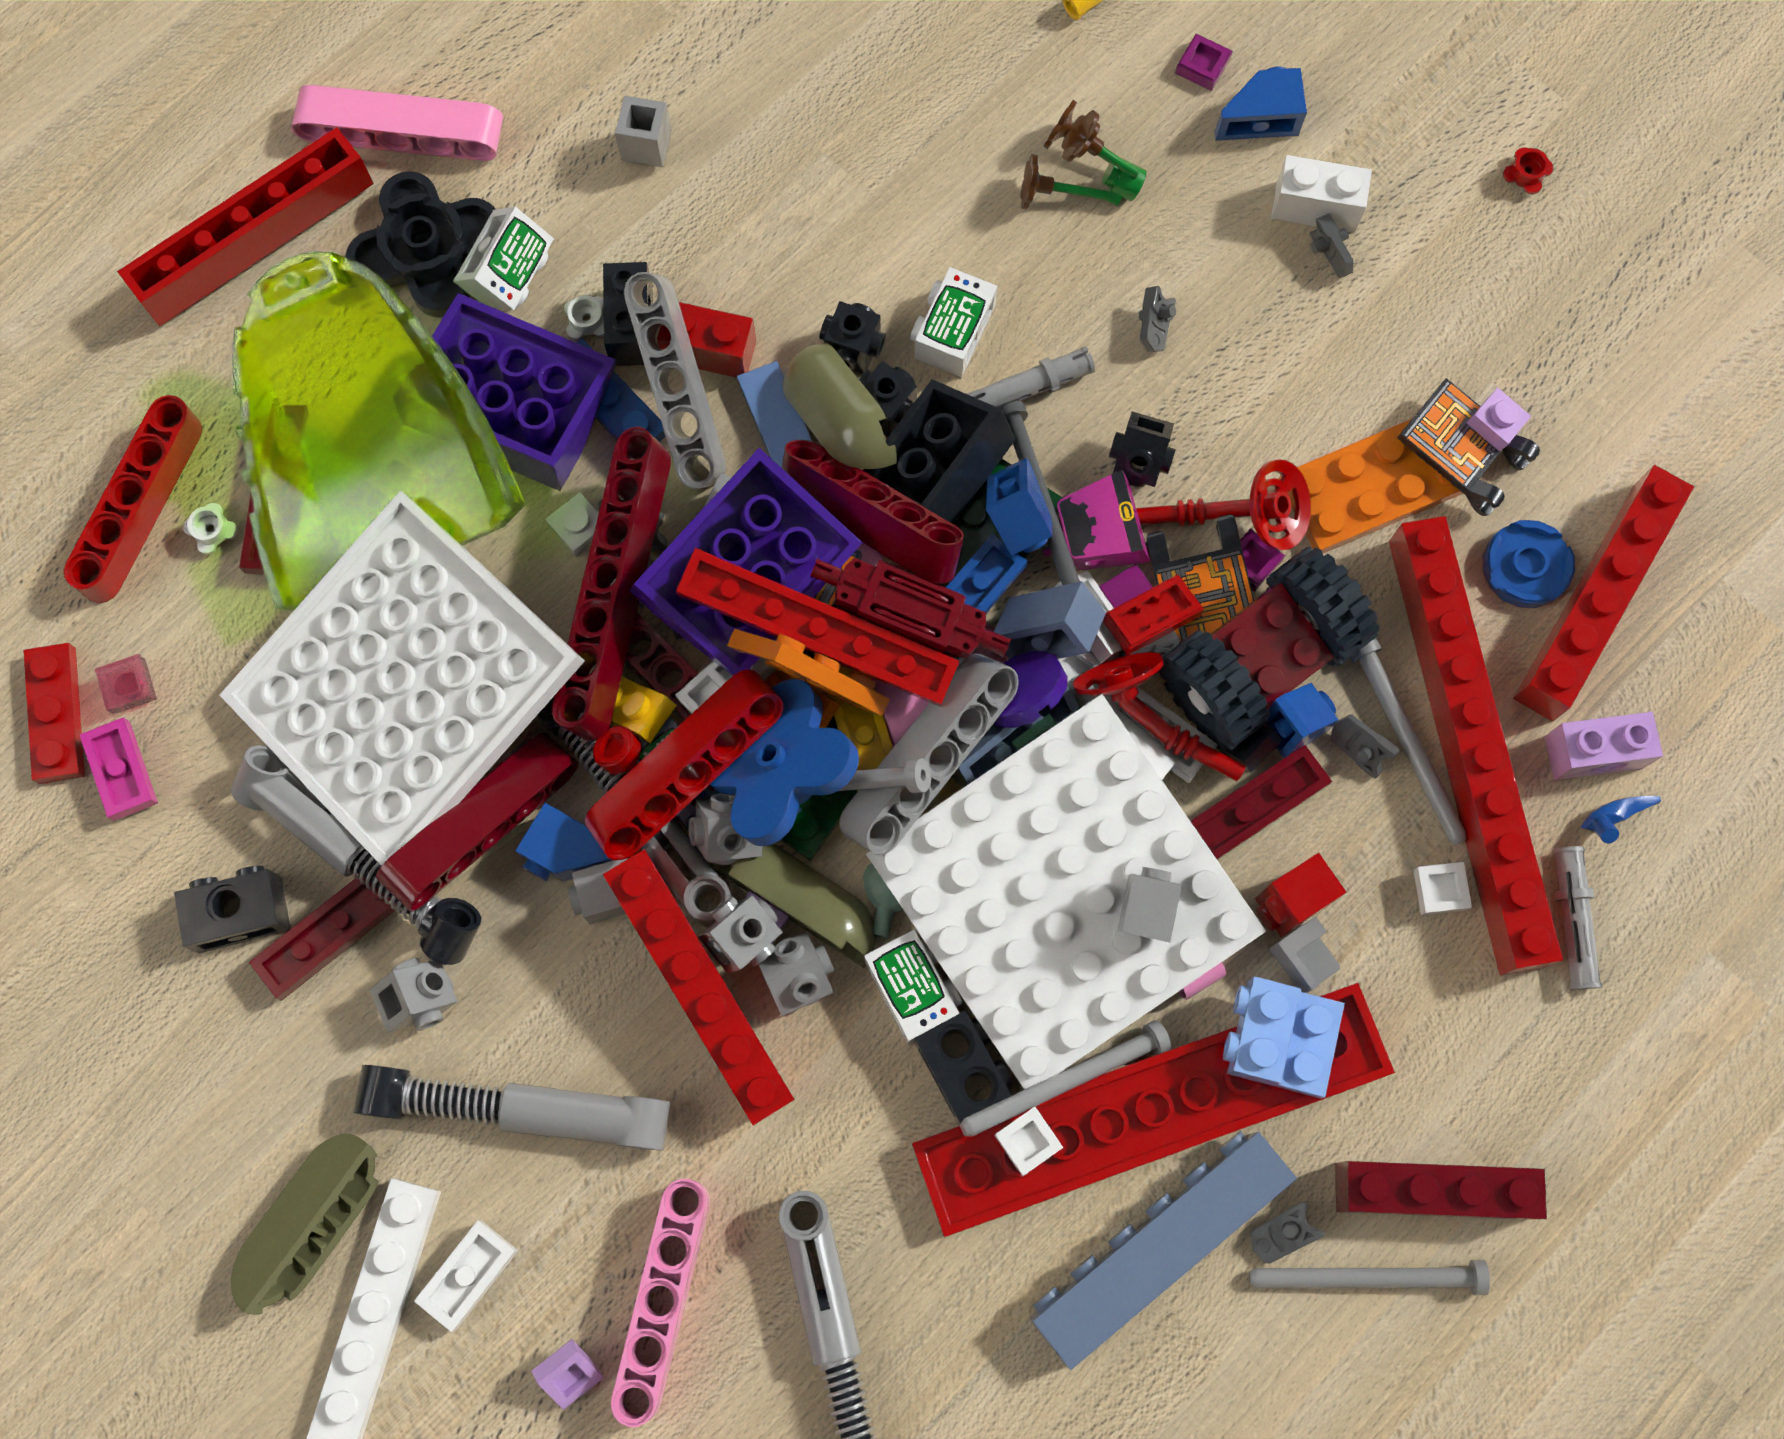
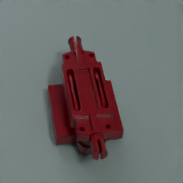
M817 558L811 572V578L813 577L836 587L835 605L838 606V609L956 660L960 658L967 659L977 646L1004 657L1010 644L1011 638L985 629L986 612L965 604V595L939 584L928 582L915 574L879 560L877 566H873L853 558L843 570Z

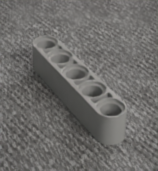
M648 272L636 273L626 282L624 289L625 301L677 475L683 484L693 489L713 486L719 474H725L726 462L675 289L671 281L665 276ZM652 281L657 287L658 296L654 304L648 306L642 298V291L644 286ZM665 325L671 333V341L667 348L661 350L655 342V334L659 327ZM674 369H678L684 377L683 388L678 393H674L668 385L669 374ZM687 412L691 413L697 421L696 432L691 437L682 431L680 423L683 415ZM699 455L703 456L710 465L709 475L704 480L700 479L693 469L694 461Z
M973 654L963 660L954 673L941 706L939 707L929 702L877 767V769L905 767L909 759L924 758L931 769V785L928 791L911 793L906 786L860 789L841 814L840 829L844 836L876 855H884L895 848L1012 701L1019 685L1018 675L1015 670L982 654Z

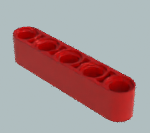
M161 396L150 405L66 561L64 578L67 583L91 602H108L118 594L201 437L202 424L186 403L177 396ZM182 417L177 425L169 427L173 420ZM161 455L160 460L156 464L149 466V462L154 457ZM141 493L140 498L135 503L128 505L132 496ZM120 532L116 541L107 544L111 535ZM95 571H99L98 577L93 582L86 584L88 577Z
M746 669L737 672L590 808L585 818V825L608 858L624 860L635 854L777 722L783 711V702L758 672Z

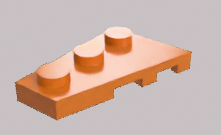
M734 629L727 644L728 647L741 653L765 659V664L776 670L802 680L807 678L806 683L856 708L883 716L890 701L889 698L874 691L877 684L875 681L855 672H851L849 677L839 673L842 664L824 655L815 653L813 659L803 654L806 646L788 636L779 634L777 640L774 641Z

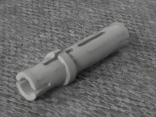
M1084 346L1053 360L1049 358L1039 361L1040 365L966 394L1000 408L1006 403L1023 401L1045 391L1050 393L1060 390V385L1094 373L1095 365L1091 354H1087L1088 348Z
M1582 846L1563 847L1553 850L1559 890L1555 891L1556 902H1561L1571 990L1602 988L1590 899L1594 898L1593 888H1588L1584 858L1585 849Z

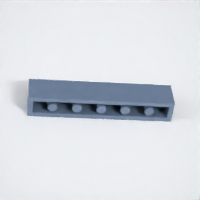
M1240 1131L1219 1148L1220 1152L1224 1155L1210 1168L1205 1162L1198 1165L1182 1179L1187 1186L1173 1199L1168 1193L1157 1199L1145 1210L1150 1217L1136 1230L1131 1224H1128L1108 1241L1113 1248L1099 1261L1093 1255L1087 1258L1070 1273L1075 1279L1072 1284L1061 1293L1056 1287H1053L1032 1305L1037 1313L1030 1318L1031 1322L1067 1368L1072 1370L1297 1179L1260 1132L1251 1133L1246 1137Z

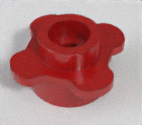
M1519 148L1514 154L1515 160L1512 165L1504 168L1503 178L1509 183L1515 182L1518 186L1523 187L1527 194H1537L1542 189L1541 182L1543 179L1552 174L1553 164L1547 155L1539 149ZM1525 169L1530 170L1532 173H1526Z

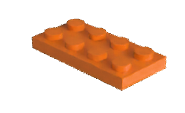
M1412 419L1297 467L1303 474L1310 493L1311 516L1306 536L1313 549L1316 547L1321 549L1322 553H1326L1464 494L1397 439ZM1290 490L1287 494L1291 499V507L1295 513L1294 495L1292 490Z

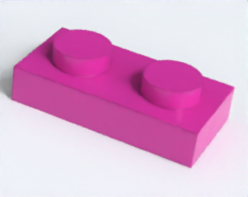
M122 717L80 734L107 818L116 821L158 804L130 721Z

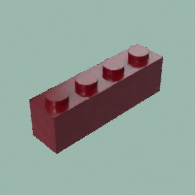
M1363 1161L1335 1163L1336 1212L1522 1220L1547 1219L1545 1169Z

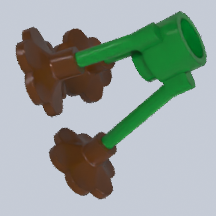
M1072 100L1043 147L1048 150L1053 142L1064 137L1061 147L1064 149L1062 158L1066 162H1071L1076 157L1080 158L1086 152L1093 156H1099L1109 163L1102 179V183L1108 186V190L1056 182L1054 177L1040 175L1038 171V155L1031 154L1025 166L1024 180L1021 186V209H1028L1037 192L1051 195L1052 191L1101 199L1118 206L1122 198L1130 202L1136 198L1144 184L1147 171L1120 158L1104 147V141L1097 137L1100 124L1098 123L1099 114L1096 111L1091 110L1086 116H1079L1073 123L1072 116L1077 102Z

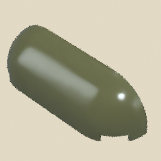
M828 343L808 346L797 353L786 368L782 384L783 393L825 450L837 461L854 468L878 469L896 464L895 445L888 446L886 444L879 423L880 420L886 419L883 410L835 349Z
M775 844L762 846L761 857L737 859L735 863L727 865L712 863L711 866L717 873L746 892L751 891L786 914L790 921L863 969L865 968L864 955L874 951L877 937L873 935L874 919L872 914L856 896Z
M340 1134L318 1145L306 1158L246 1239L237 1254L231 1274L232 1296L236 1305L243 1313L252 1315L263 1314L264 1307L270 1306L284 1297L289 1301L296 1298L308 1285L368 1203L378 1184V1180L373 1177L375 1158L378 1156L375 1150L364 1140L352 1134Z

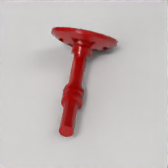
M1278 459L1265 463L1258 470L1251 486L1250 499L1204 502L1202 498H1198L1197 503H1194L1193 499H1188L1186 504H1184L1183 500H1178L1176 505L1136 509L1141 525L1178 523L1179 527H1183L1185 522H1188L1189 526H1194L1195 521H1198L1199 525H1204L1205 520H1215L1229 514L1235 518L1251 517L1253 526L1263 543L1274 550H1288L1298 545L1306 534L1311 516V499L1308 485L1301 471L1293 463ZM1271 472H1277L1282 475L1281 479H1266L1265 476ZM1269 486L1275 487L1273 492H1267ZM1290 490L1293 492L1295 501L1294 519L1288 516L1291 512V499L1287 493ZM1275 519L1277 524L1274 526L1270 525L1269 520ZM1284 531L1286 533L1285 536L1279 539L1269 536V532L1277 533Z
M1144 652L1119 657L1087 670L1074 680L1073 687L1078 694L1089 696L1111 695L1113 702H1118L1125 712L1164 743L1165 750L1168 751L1173 748V754L1178 756L1180 753H1183L1182 759L1187 761L1189 758H1192L1236 782L1243 775L1246 768L1245 765L1200 742V736L1197 734L1190 737L1189 730L1186 729L1181 732V726L1178 724L1172 727L1136 697L1139 694L1137 686L1150 679L1162 668L1164 661L1161 654ZM1093 684L1099 685V689L1088 690Z

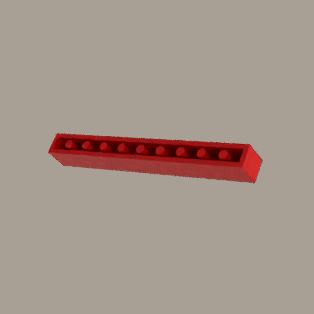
M1446 516L1401 523L1388 542L1459 819L1467 833L1465 842L1499 975L1546 968L1563 961L1448 522Z

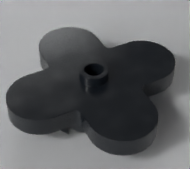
M401 172L389 178L380 190L379 204L384 216L381 226L377 225V228L363 232L351 241L346 250V266L353 279L360 286L368 290L380 291L400 284H407L415 304L422 312L432 317L442 318L458 293L470 297L469 293L453 281L491 213L496 209L492 204L480 198H465L453 203L447 202L446 204L440 200L434 184L428 177L418 172Z

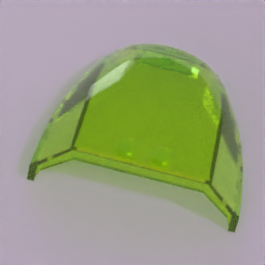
M313 251L300 253L283 260L267 270L255 282L247 293L251 303L243 324L234 328L232 352L233 393L240 398L242 425L236 426L237 437L244 441L247 468L242 470V478L250 486L255 510L249 516L263 570L276 609L295 610L400 490L412 498L462 546L505 527L526 505L507 459L486 417L464 380L418 318L381 277L367 266L334 252Z

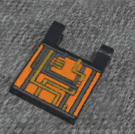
M1445 378L1399 434L1397 439L1464 493L1472 508L1479 515L1487 516L1494 508L1500 506L1505 495L1497 486L1479 479L1500 452L1466 423L1480 405ZM1516 435L1502 449V452L1513 468L1523 470L1529 462L1534 461L1539 455L1540 447L1534 441Z
M1229 514L1217 519L1216 530L1222 547L1221 550L1170 561L1165 535L1162 531L1147 535L1146 545L1156 584L1159 585L1178 574L1204 608L1200 617L1174 630L1180 639L1179 643L1197 630H1201L1203 633L1206 631L1211 634L1254 601L1238 528L1233 515Z

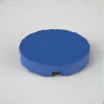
M1519 520L1503 527L1489 540L1482 556L1483 574L1489 588L1501 600L1516 607L1538 608L1552 603L1569 587L1575 573L1574 553L1571 547H1567L1566 543L1561 539L1563 535L1554 527L1540 521Z

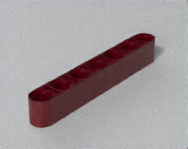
M642 427L627 429L618 437L615 444L567 645L585 661L555 694L552 704L554 720L563 728L587 741L596 740L603 736L612 720L639 600L629 590L647 570L671 467L669 451ZM606 621L604 627L601 630H599L601 625ZM596 665L592 673L589 674L591 668ZM585 709L583 716L578 719L580 713Z

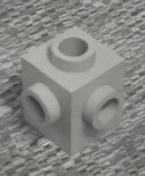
M717 793L712 795L711 799L696 800V817L689 820V836L691 844L699 848L707 862L727 865L735 863L737 859L762 856V846L750 844L732 826L731 810L735 794Z
M752 895L738 902L734 897L725 901L711 914L716 921L702 932L698 938L727 973L741 970L749 962L754 967L765 960L776 949L771 942L783 932L775 923L778 919L772 908L761 899L756 900Z
M807 932L782 940L774 946L776 949L759 963V967L781 1016L803 1006L811 1005L819 999L834 993L827 978V974L834 971L829 956L823 945L814 948Z
M419 958L404 961L393 967L392 972L370 989L387 1033L413 1025L416 1031L433 1027L444 1020L442 1013L458 1002L453 990L452 981L446 974L443 965L433 960L420 963Z

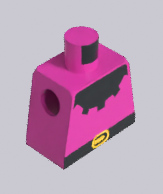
M1123 470L1108 475L1057 502L1062 523L1060 526L1073 563L1078 570L1140 564L1150 561L1131 486ZM1046 542L1041 547L1045 557L1051 555L1048 543Z

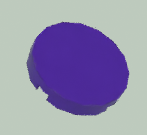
M1030 651L1014 656L1002 663L1015 670L1018 675L1019 685L1014 698L993 725L1006 728L1023 726L1040 718L1041 716L1038 711L1044 709L1047 705L1052 709L1059 703L1067 689L1068 676L1055 655L1046 651Z

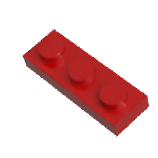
M68 642L25 649L23 654L32 781L44 784L85 777L83 744L80 738L82 727L76 647Z

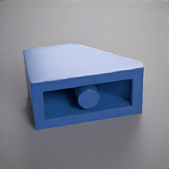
M1275 66L1267 70H1259L1221 110L1215 130V141L1299 136L1307 114L1301 68L1286 69L1285 67Z
M1028 458L1014 463L987 478L986 511L1011 556L1022 550L1024 552H1032L1042 547L1048 541V538L1053 536L1052 518Z
M1309 683L1275 699L1268 709L1270 716L1266 725L1274 728L1280 736L1282 742L1276 748L1282 757L1285 758L1303 745L1307 746L1327 733L1338 721V718L1335 715V705L1330 697L1323 691L1318 692L1314 685Z
M544 803L515 850L526 860L522 868L544 881H547L550 875L561 881L573 879L572 872L613 861L606 856L586 825L547 803Z

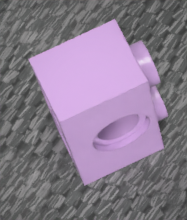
M1653 712L1561 723L1544 736L1553 780L1644 769L1663 757Z

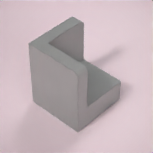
M1316 916L1269 949L1295 986L1301 988V992L1304 993L1312 991L1321 982L1340 969L1339 963L1319 938L1327 931Z

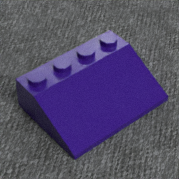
M458 293L394 396V400L403 424L561 491L581 456L616 367V359Z
M758 448L633 584L629 592L666 625L733 676L739 671L750 670L759 660V657L741 653L727 646L734 629L774 641L778 637L676 594L677 587L694 549H700L814 598L826 584L810 577L817 558L841 568L862 542L762 449Z

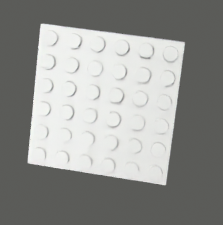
M400 490L222 691L220 696L382 866L391 855L427 825L462 801L585 660L412 498Z
M1103 694L918 818L897 846L884 855H876L870 851L866 854L1024 1089L1059 1074L1266 932ZM1143 867L1171 872L1170 882L1182 884L1170 943L1117 931L1129 874L1141 875Z

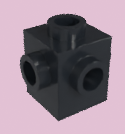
M839 301L834 315H826L819 338L824 343L831 345L852 371L863 374L869 369L873 357L879 358L884 346L886 333L881 332V315L875 313L873 309L861 303L850 305Z
M882 361L873 372L867 370L863 373L859 380L883 410L886 419L880 420L879 423L883 434L889 437L916 401L917 385L907 371L900 367L893 369Z
M1132 411L1125 434L1116 431L1108 457L1116 459L1113 473L1123 470L1131 486L1144 487L1148 485L1155 487L1159 473L1168 475L1176 449L1168 447L1174 423Z

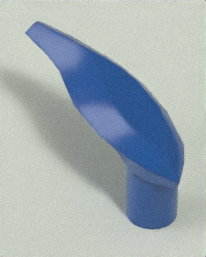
M1660 796L1628 797L1611 801L1594 810L1585 819L1580 828L1595 831L1604 843H1613L1619 837V831L1614 824L1622 822L1648 807L1659 804L1661 802Z

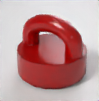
M624 726L609 728L603 736L597 739L594 745V760L609 774H620L627 770L630 772L638 764L637 760L641 753V742L631 730Z

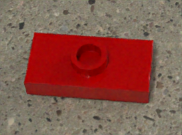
M1177 574L1106 612L1102 622L1128 656L1200 617L1204 608Z

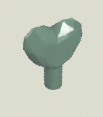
M871 863L866 867L863 881L868 899L876 907L873 935L878 938L889 939L894 914L902 911L903 908Z

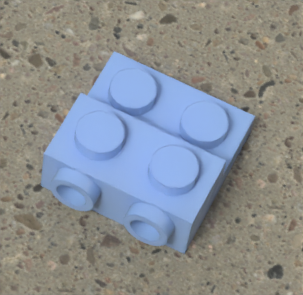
M1255 976L1247 981L1246 986H1239L1235 997L1233 1013L1240 1014L1236 1033L1229 1032L1224 1047L1223 1060L1230 1062L1227 1074L1321 1099L1325 1098L1345 1003L1301 992V988Z

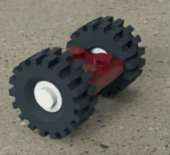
M1311 547L1302 549L1268 575L1266 584L1269 587L1266 588L1267 591L1218 629L1211 634L1206 631L1203 633L1201 630H1197L1162 656L1164 664L1159 673L1161 678L1166 681L1164 685L1167 691L1175 697L1173 701L1184 710V715L1187 719L1196 724L1197 730L1204 735L1206 734L1216 744L1218 743L1221 749H1228L1229 751L1234 749L1269 721L1268 717L1270 716L1268 709L1275 699L1295 689L1325 664L1328 663L1331 666L1342 665L1378 636L1379 625L1375 622L1378 617L1376 612L1369 608L1372 604L1367 595H1362L1359 590L1361 586L1357 580L1352 581L1347 575L1349 571L1342 564L1339 567L1335 564L1334 557L1328 553L1324 556L1322 550L1316 547L1313 550Z

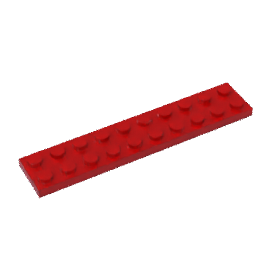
M1359 983L1319 996L1345 1003L1325 1098L1394 1074V1068ZM1236 1026L1102 1074L1035 1106L1063 1148L1024 1176H1021L994 1135L1029 1110L975 1136H965L960 1126L913 1142L912 1147L943 1236L947 1237L1325 1098L1321 1099L1227 1074L1230 1062L1223 1060V1052L1229 1032L1236 1033Z

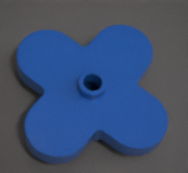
M789 679L772 687L783 702L781 717L709 784L719 793L736 794L731 810L732 826L741 837L755 846H768L781 840L792 828L797 813L802 811L799 805L806 802L812 795H828L839 791L853 778L858 767L859 754L854 743L837 729L819 728L823 713L822 700L802 680Z

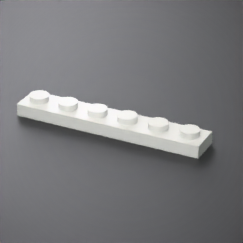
M391 1178L306 1439H363L441 1191Z

